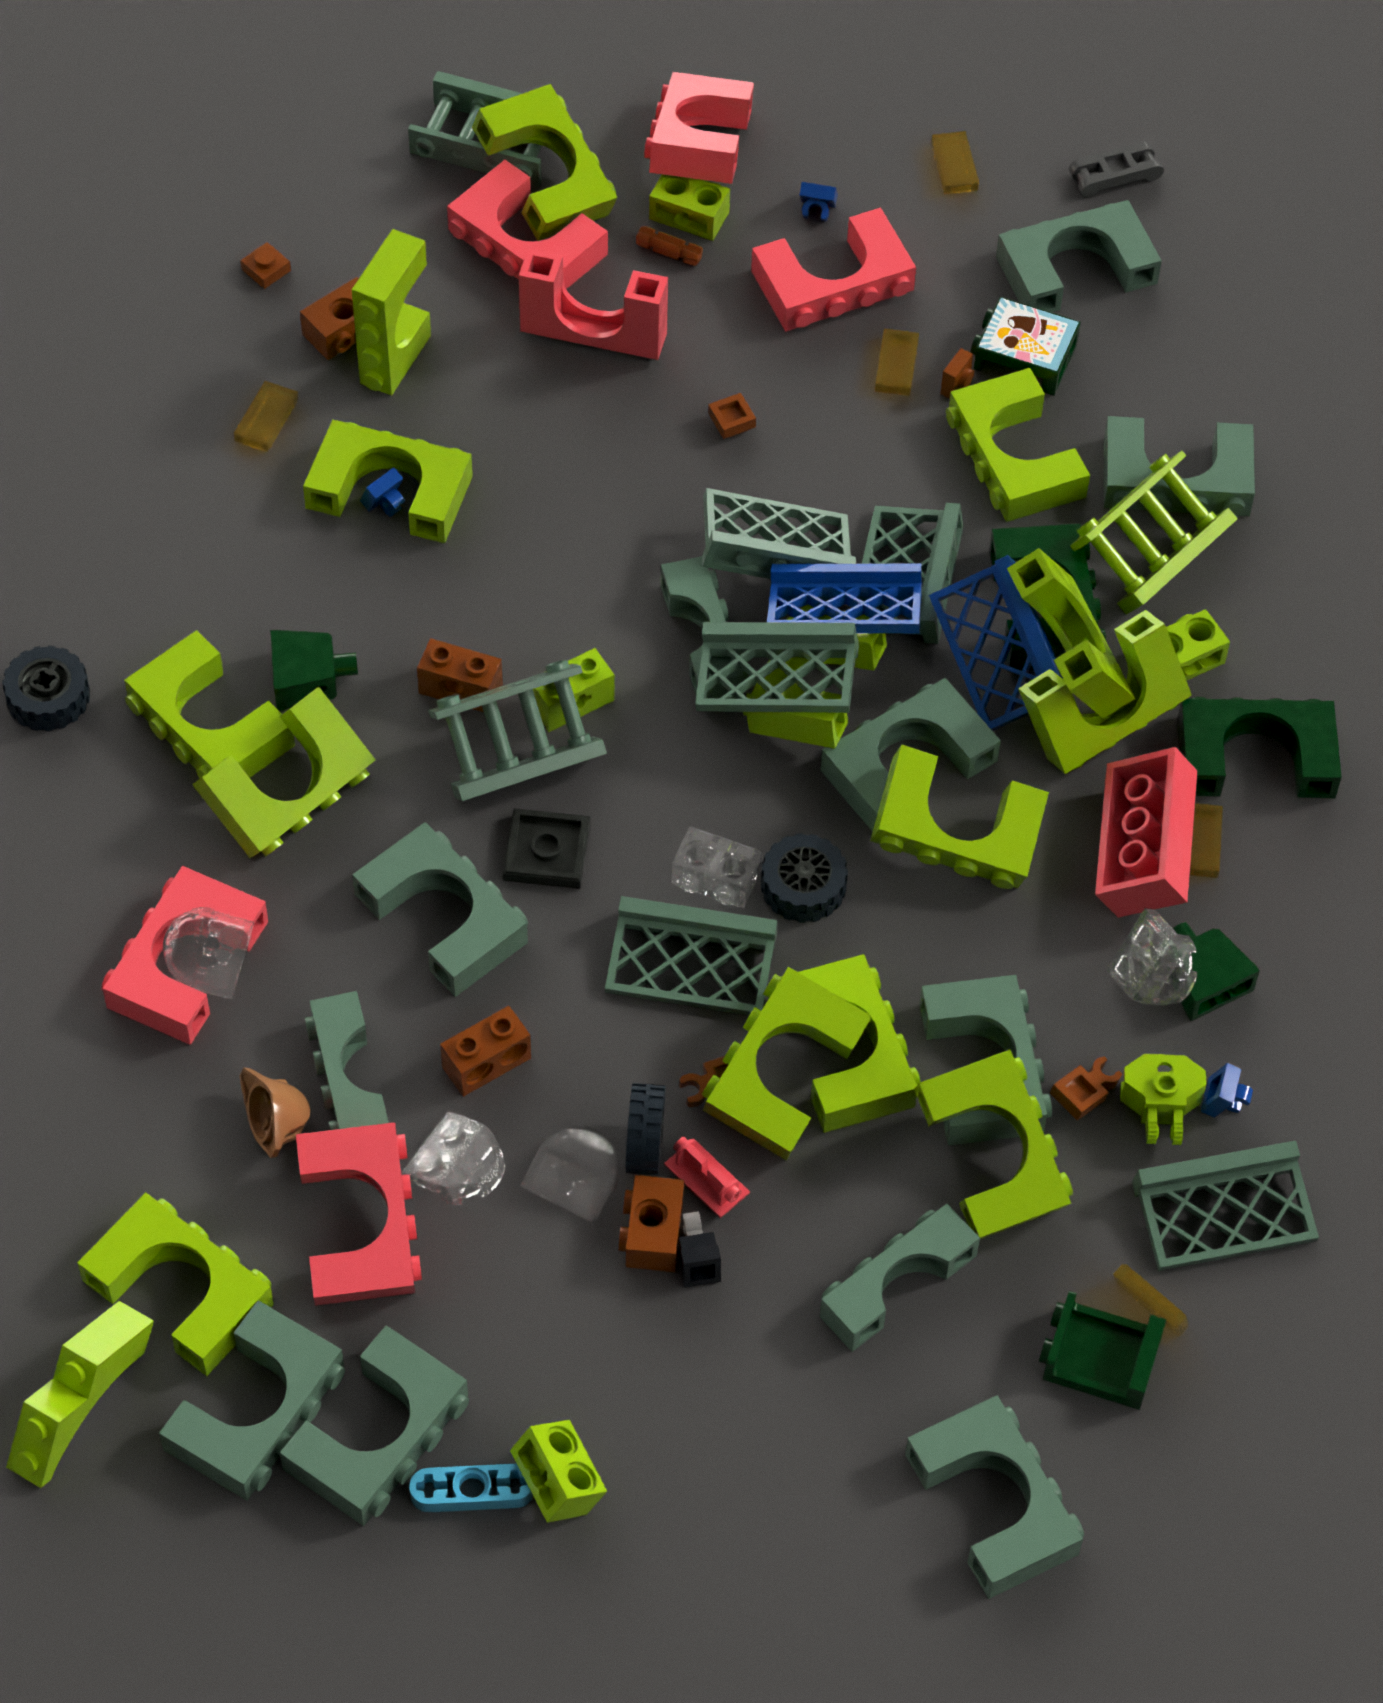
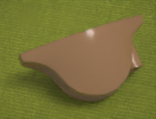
M243 1067L239 1078L250 1128L257 1143L270 1158L277 1157L284 1144L295 1140L296 1134L302 1133L310 1117L311 1109L309 1102L301 1091L288 1084L285 1079L273 1080L251 1068Z

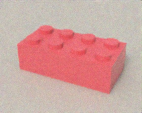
M1176 747L1107 763L1095 895L1118 918L1188 902L1197 770Z

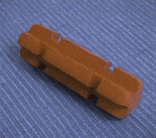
M641 226L637 232L636 244L646 249L653 247L654 252L678 261L680 258H683L684 263L692 266H697L702 258L703 248L693 243L686 245L685 240L661 231L656 234V230L648 226Z

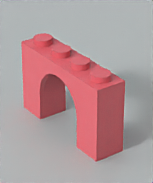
M673 72L669 85L663 84L661 102L658 101L655 119L651 123L650 137H647L645 143L644 158L650 159L649 173L732 184L737 168L739 135L703 131L690 126L713 125L747 130L752 112L754 83Z
M503 160L447 206L448 230H450L452 235L459 240L462 239L467 242L482 257H488L499 265L506 274L519 279L518 275L528 249L563 256V280L566 289L608 255V231L583 213L556 235L542 241H522L508 235L501 227L510 217L525 206L531 194L530 176L507 160Z
M881 207L849 217L847 242L862 267L855 274L843 279H822L808 273L799 264L785 238L752 248L751 272L785 332L796 328H803L811 323L830 317H838L845 312L868 307L876 302L895 296H902L914 290L916 266Z
M533 249L527 250L518 275L520 332L654 360L659 359L667 335L668 277L633 270L624 295V308L615 311L596 310L581 304L567 291L563 280L562 255Z
M182 866L175 878L170 877L165 883L162 897L156 907H151L146 912L142 921V928L135 939L130 938L127 941L122 952V959L117 967L110 969L105 975L102 982V990L107 1009L191 1045L210 1015L207 994L163 974L156 966L158 956L170 942L189 934L210 935L250 952L268 923L266 901Z
M395 1122L296 1134L302 1184L338 1179L361 1180L373 1186L382 1195L388 1208L387 1222L383 1231L368 1246L350 1252L309 1256L315 1306L415 1293L414 1281L422 1280L419 1255L411 1256L409 1240H416L417 1233L415 1216L406 1215L404 1200L412 1199L410 1174L401 1175L400 1159H408L405 1134H396Z

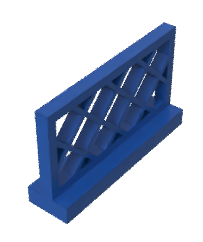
M1009 555L994 561L995 565L929 595L978 715L992 731L1029 715L1023 700L1018 699L1020 695L1018 688L1024 685L1026 678L1033 680L1051 669L1063 679L1054 662L1056 656L1037 611L1022 599L1007 570L1008 567L1016 563ZM994 576L999 587L994 602L976 597L975 595L980 583ZM971 587L969 594L963 592V590ZM954 594L967 598L959 619L945 613L941 600ZM1002 597L1004 598L1007 608L1000 606ZM973 601L991 607L983 628L965 621ZM997 610L1010 614L1013 624L1008 637L990 631ZM949 621L957 623L954 631ZM963 626L981 632L973 652L960 648L957 640ZM1016 632H1018L1022 642L1014 640ZM987 635L1005 641L998 661L980 655ZM1012 644L1024 648L1028 655L1022 671L1004 665ZM963 654L971 657L968 665ZM977 660L995 666L988 686L974 682L971 675ZM1031 665L1036 676L1028 674ZM1001 669L1020 675L1012 696L994 690ZM978 689L985 691L983 698H981ZM991 694L1010 700L1005 714L991 721L986 710ZM1016 703L1023 705L1022 707L1014 710Z
M922 563L771 564V588L767 622L855 623L857 633H919L922 603ZM807 604L814 607L807 612L800 609ZM845 604L852 607L845 612L838 609ZM882 604L889 607L882 612L876 609V607ZM825 614L831 617L829 620L818 619ZM863 614L869 617L867 620L855 619ZM902 614L911 620H895L893 618ZM786 615L793 617L791 620H778Z

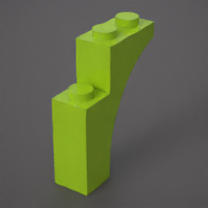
M118 1301L62 1345L53 1379L23 1402L6 1468L40 1488L51 1480L68 1444L90 1410L109 1386L132 1363L145 1354L154 1323L152 1319Z

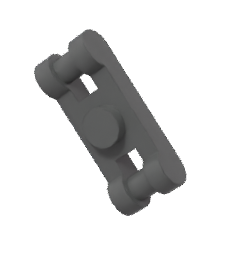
M1141 142L1074 160L1068 168L1072 178L1078 180V189L1085 198L1096 195L1100 190L1141 179L1154 181L1164 173L1161 162L1158 159H1154L1155 151L1149 142ZM1098 171L1097 174H1093V175L1090 174V173H1092V172Z

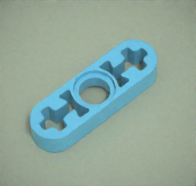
M517 1464L424 1468L412 1476L409 1484L411 1501L417 1509L423 1512L520 1508L527 1505L533 1498V1494ZM471 1478L480 1480L485 1486L484 1491L479 1496L473 1498L463 1495L460 1491L461 1484ZM491 1478H496L497 1495L491 1496ZM518 1478L520 1484L523 1485L520 1487V1493H511V1489L508 1487L511 1479ZM448 1480H453V1498H448ZM432 1482L434 1488L437 1489L431 1498H426L424 1491H421L424 1490L425 1483Z

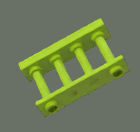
M1183 451L1178 452L1171 458L1165 453L1148 467L1152 473L1101 519L1097 521L1093 517L1077 530L1080 537L1070 545L1075 552L1091 542L1126 585L1124 590L1127 592V595L1117 604L1126 615L1144 605L1238 519L1229 507L1217 515L1213 511L1208 512L1173 469L1186 457ZM1161 478L1197 521L1195 525L1198 530L1193 535L1189 532L1185 533L1150 491V488ZM1137 500L1142 503L1173 541L1171 546L1175 551L1169 557L1165 553L1160 554L1126 512ZM1113 521L1118 524L1150 564L1148 568L1151 573L1145 578L1142 575L1137 576L1102 533Z

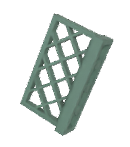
M706 488L704 492L705 550L702 555V567L771 579V564H856V557L851 556L848 514ZM714 503L726 505L732 511L725 515ZM750 511H760L768 518L760 521ZM740 517L750 528L743 531L733 520ZM785 518H797L803 525L796 528ZM776 524L786 534L779 538L768 527ZM820 524L838 526V531L830 534ZM723 527V528H725L729 533L720 532V531H715V530H717V529ZM811 530L822 541L814 544L804 534ZM758 533V534L761 535L765 540H763V539H758V538H753L752 536H754V535H756V534ZM794 540V541L797 542L800 546L790 545V544H787V543H789L790 541ZM830 547L836 553L823 551V549Z
M946 502L944 510L875 506L861 564L899 563L900 561L914 563L908 556L921 548H924L930 554L929 558L921 562L923 587L920 632L905 634L923 635L924 643L939 644L942 626L929 595L952 584L964 527L960 503ZM882 519H894L901 523L900 526L888 533L880 527ZM923 522H937L936 528L924 536L915 528ZM909 532L916 541L901 549L894 540ZM888 545L895 554L879 562L874 556V552ZM948 598L941 600L945 612ZM884 604L878 606L881 612L888 609Z
M703 622V650L695 701L696 711L850 712L855 658H858L859 651L855 623ZM711 657H730L733 660L719 671L711 665ZM754 657H767L771 660L758 671L754 670L747 663ZM790 658H806L808 660L807 663L795 672L785 663ZM829 658H846L845 663L833 672L823 663ZM741 667L749 677L735 687L726 677ZM779 668L788 677L773 687L764 678ZM817 668L826 677L811 687L802 678ZM718 683L722 684L729 691L721 698H706L707 691ZM756 683L767 691L758 699H748L743 694ZM795 683L805 692L797 699H786L781 694ZM833 683L842 691L841 699H824L820 695L821 692Z
M621 896L605 993L750 1015L754 1007L759 1010L763 1009L765 995L763 993L768 985L773 950L775 949L777 937V920ZM625 928L642 931L649 941L631 952L623 941ZM651 932L659 934L654 937V935ZM671 935L679 936L688 947L670 958L660 945V942ZM691 939H698V941L693 943ZM710 941L720 943L727 952L711 964L708 963L699 951V948ZM730 945H736L737 947L732 949ZM654 947L665 963L647 973L636 958ZM747 948L765 950L763 962L751 970H748L738 957V954ZM622 949L626 956L619 960ZM693 953L704 969L686 979L676 964ZM732 959L743 975L726 986L715 970ZM630 962L642 976V978L631 985L615 983L617 971ZM670 968L681 984L671 991L660 990L653 979ZM761 972L760 981L758 983L754 976ZM710 975L721 990L710 997L699 996L692 985ZM749 981L757 991L755 1005L738 1002L731 991ZM645 984H648L650 988H646V987H642V986H644ZM687 990L689 994H684L682 992ZM726 996L728 1000H722L721 998Z
M1296 1140L1139 1169L1132 1180L1135 1197L1140 1199L1158 1271L1317 1241L1319 1236L1298 1164L1300 1152ZM1290 1173L1294 1190L1288 1199L1267 1187L1273 1176ZM1267 1177L1263 1184L1256 1180ZM1245 1182L1258 1190L1249 1206L1227 1194L1233 1183ZM1227 1185L1224 1191L1217 1188V1186ZM1205 1189L1219 1198L1209 1214L1188 1202L1194 1191ZM1188 1192L1184 1198L1177 1195L1180 1193ZM1261 1194L1283 1206L1274 1222L1253 1210ZM1295 1195L1298 1202V1206L1292 1202ZM1165 1196L1178 1204L1179 1207L1171 1220L1167 1221L1154 1213L1151 1199ZM1222 1201L1243 1213L1234 1230L1213 1217ZM1183 1208L1204 1221L1195 1237L1173 1225ZM1288 1209L1302 1218L1306 1232L1291 1234L1277 1224ZM1247 1217L1269 1229L1263 1240L1252 1242L1238 1233ZM1208 1224L1229 1237L1223 1248L1212 1249L1198 1240ZM1158 1225L1164 1228V1231L1161 1235L1159 1233ZM1168 1231L1190 1244L1183 1255L1166 1258L1162 1241ZM1272 1232L1275 1233L1276 1235L1280 1236V1237H1276V1238H1271V1239H1269V1237L1271 1236ZM1233 1240L1239 1243V1245L1229 1246ZM1193 1247L1201 1251L1189 1254Z

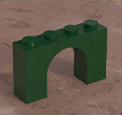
M1081 524L992 529L989 548L991 566L995 565L994 561L1006 555H1009L1015 562H1018L1040 548L1073 577L1098 625V620L1101 619V604L1099 598H1093L1092 590H1095L1096 586L1094 568H1088L1087 560H1090V542L1075 552L1070 547L1080 537L1077 530L1081 527ZM1039 617L1055 656L1058 658L1066 653L1047 621L1043 617ZM1007 619L1004 635L1008 637L1012 627V619ZM1103 628V629H1100L1101 632H1102V634H1103V636H1104V638H1105V640H1106V632H1105V629H1104V628ZM1016 632L1014 640L1022 642L1018 632ZM1012 644L1006 657L1007 666L1022 671L1028 657L1026 650Z
M1193 697L1181 702L1177 717L1179 751L1197 770L1196 796L1221 797L1226 777L1224 745L1237 736L1254 733L1276 739L1290 752L1294 761L1297 798H1336L1342 776L1334 701H1321L1319 699L1282 700L1280 698L1254 700L1240 697L1207 699L1205 697Z

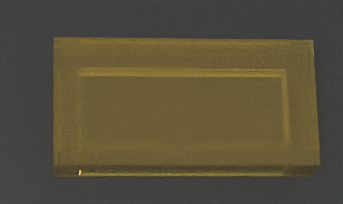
M966 131L933 134L931 145L944 194L978 191L979 180Z
M884 328L875 383L876 392L911 395L919 333Z
M264 381L234 431V440L268 452L299 400L298 391Z
M1195 803L1190 875L1218 878L1220 871L1223 806Z
M1122 1264L1115 1271L1113 1276L1116 1283L1153 1315L1167 1319L1165 1325L1179 1337L1189 1327L1186 1314L1127 1264Z

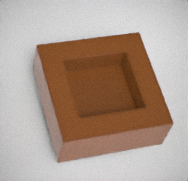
M268 242L240 260L241 270L264 289L291 271L290 261Z
M960 348L943 370L941 395L950 399L951 391L967 387L971 384L975 373L971 369L972 353Z
M742 393L708 404V414L723 439L756 428L757 418Z

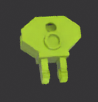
M1143 1054L1124 1067V1081L1120 1084V1101L1141 1116V1123H1145L1147 1144H1156L1159 1137V1126L1157 1124H1170L1172 1145L1182 1144L1183 1117L1202 1102L1206 1088V1070L1185 1055ZM1161 1065L1169 1066L1172 1071L1159 1072L1158 1067Z

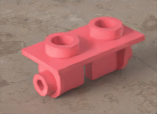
M681 1137L673 1146L676 1153L664 1162V1165L678 1179L684 1180V1184L719 1218H722L750 1194V1191L694 1138L687 1140L685 1137Z

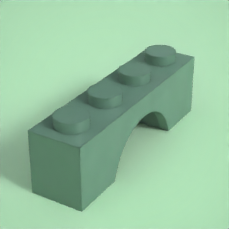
M702 556L661 564L660 587L670 616L688 619L696 623L700 628H703V622H726L729 619L724 598L718 599L716 593L719 590L716 572L714 569L709 570L706 567H702ZM703 645L690 653L689 677L695 696L697 694ZM711 657V665L718 671L733 661L730 657ZM740 667L726 678L736 687L748 678V674ZM718 683L707 691L706 698H721L729 691L722 684Z
M357 991L310 1000L311 1016L304 1017L309 1041L317 1040L319 1050L313 1051L312 1054L317 1075L325 1074L327 1085L320 1086L325 1110L333 1109L335 1120L328 1121L330 1130L389 1123L382 1094L367 1092L358 1088L344 1074L345 1066L352 1055L367 1045L365 1022Z
M947 1203L936 1212L929 1210L918 1219L915 1228L906 1235L899 1233L886 1244L881 1254L874 1259L867 1257L861 1261L854 1269L853 1275L843 1283L840 1281L832 1283L821 1296L819 1317L853 1352L884 1328L886 1308L882 1299V1293L894 1279L907 1273L925 1272L947 1280L977 1256L980 1237Z

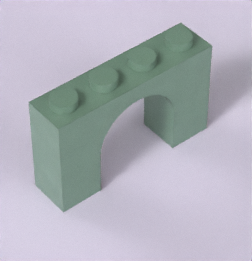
M1129 200L1110 203L1084 212H1076L1072 215L1050 221H1042L1039 224L1020 229H1012L999 234L996 259L1018 301L1045 311L1056 312L1061 310L1064 286L1050 259L1065 250L1084 249L1102 256L1112 267L1125 293L1158 284L1162 260Z
M1107 417L1104 434L1103 508H1113L1152 473L1148 468L1151 463L1147 459L1144 450V418ZM1217 422L1212 443V467L1201 475L1181 478L1208 512L1213 511L1215 514H1218L1229 507L1235 516H1250L1255 496L1253 424ZM1162 478L1150 488V491L1168 512L1190 513ZM1139 500L1128 508L1146 510Z
M944 678L935 684L925 685L915 696L903 703H894L879 717L863 721L857 726L855 731L840 738L835 749L824 747L822 749L820 771L873 832L889 773L882 765L879 756L887 747L903 740H921L938 747L968 780L998 762L1001 740L950 682Z
M426 822L352 874L354 895L379 920L412 896L428 890L451 892L468 904L471 914L467 921L458 930L428 951L430 972L455 997L528 943V920L524 913L516 906L511 907L503 899L498 887L491 881L485 882L477 874L476 867L472 861L466 856L460 857L452 849V845L445 834L441 831L435 832Z
M1008 975L922 986L919 1007L926 1040L977 1035L991 1039L1005 1051L1011 1049L1013 1057H1019L1024 1064L1027 1080L1023 1082L1029 1096L1034 1095L1039 1102L1043 1117L1038 1120L1044 1132L1046 1119L1052 1117V1105L1049 1094L1042 1093L1040 1083L1044 1082L1043 1064L1041 1058L1035 1059L1033 1047H1036L1035 1028L1033 1023L1027 1024L1025 1013H1028L1029 1010L1028 996L1025 989H1019L1017 976ZM971 1111L943 1121L948 1145L1019 1137L1017 1131L1008 1120L990 1111Z
M259 1300L235 1330L234 1337L237 1351L274 1372L286 1385V1395L279 1409L271 1417L258 1424L232 1426L219 1421L188 1401L183 1400L159 1432L163 1451L248 1501L255 1490L261 1491L266 1486L272 1475L271 1468L280 1457V1451L306 1420L311 1422L316 1417L321 1407L320 1400L328 1389L334 1390L340 1384L345 1374L342 1349Z
M387 1325L360 1355V1362L364 1376L398 1398L407 1408L410 1415L409 1421L399 1438L390 1445L378 1450L357 1451L343 1446L306 1420L280 1451L282 1469L362 1526L368 1522L372 1515L378 1517L382 1514L391 1499L390 1493L398 1483L403 1485L412 1477L417 1467L416 1461L425 1450L431 1452L437 1446L443 1436L442 1429L451 1418L457 1420L469 1403L467 1380Z
M998 1395L908 1437L905 1456L925 1490L962 1472L976 1468L999 1471L1010 1477L1021 1489L1027 1509L1023 1517L1013 1526L970 1547L967 1563L988 1599L1078 1556L1083 1541L1082 1537H1084V1530L1079 1519L1073 1513L1068 1514L1061 1502L1063 1498L1058 1484L1052 1477L1047 1478L1041 1469V1459L1036 1447L1030 1441L1026 1443L1020 1434V1424L1015 1412L1010 1406L1004 1407Z

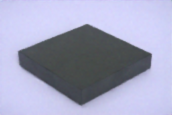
M513 808L503 869V881L581 889L590 829V816Z

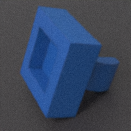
M802 182L799 196L801 202L804 203L802 206L803 217L808 219L810 209L818 206L822 209L821 221L826 222L829 217L828 207H836L837 188Z
M392 468L366 487L360 502L369 512L380 504L383 511L389 517H392L402 509L401 505L405 503L404 497L397 491L403 477L395 468Z
M1226 1063L1208 1078L1201 1112L1215 1118L1225 1109L1239 1113L1242 1103L1245 1105L1250 1104L1253 1089L1247 1085L1238 1084L1241 1073L1240 1068Z

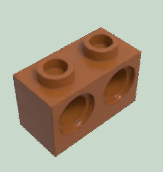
M507 1006L440 1043L442 1068L464 1097L530 1060L531 1035L511 1007Z

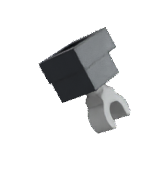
M699 1211L682 1214L684 1237H679V1256L684 1288L721 1282V1256L714 1232L703 1233Z

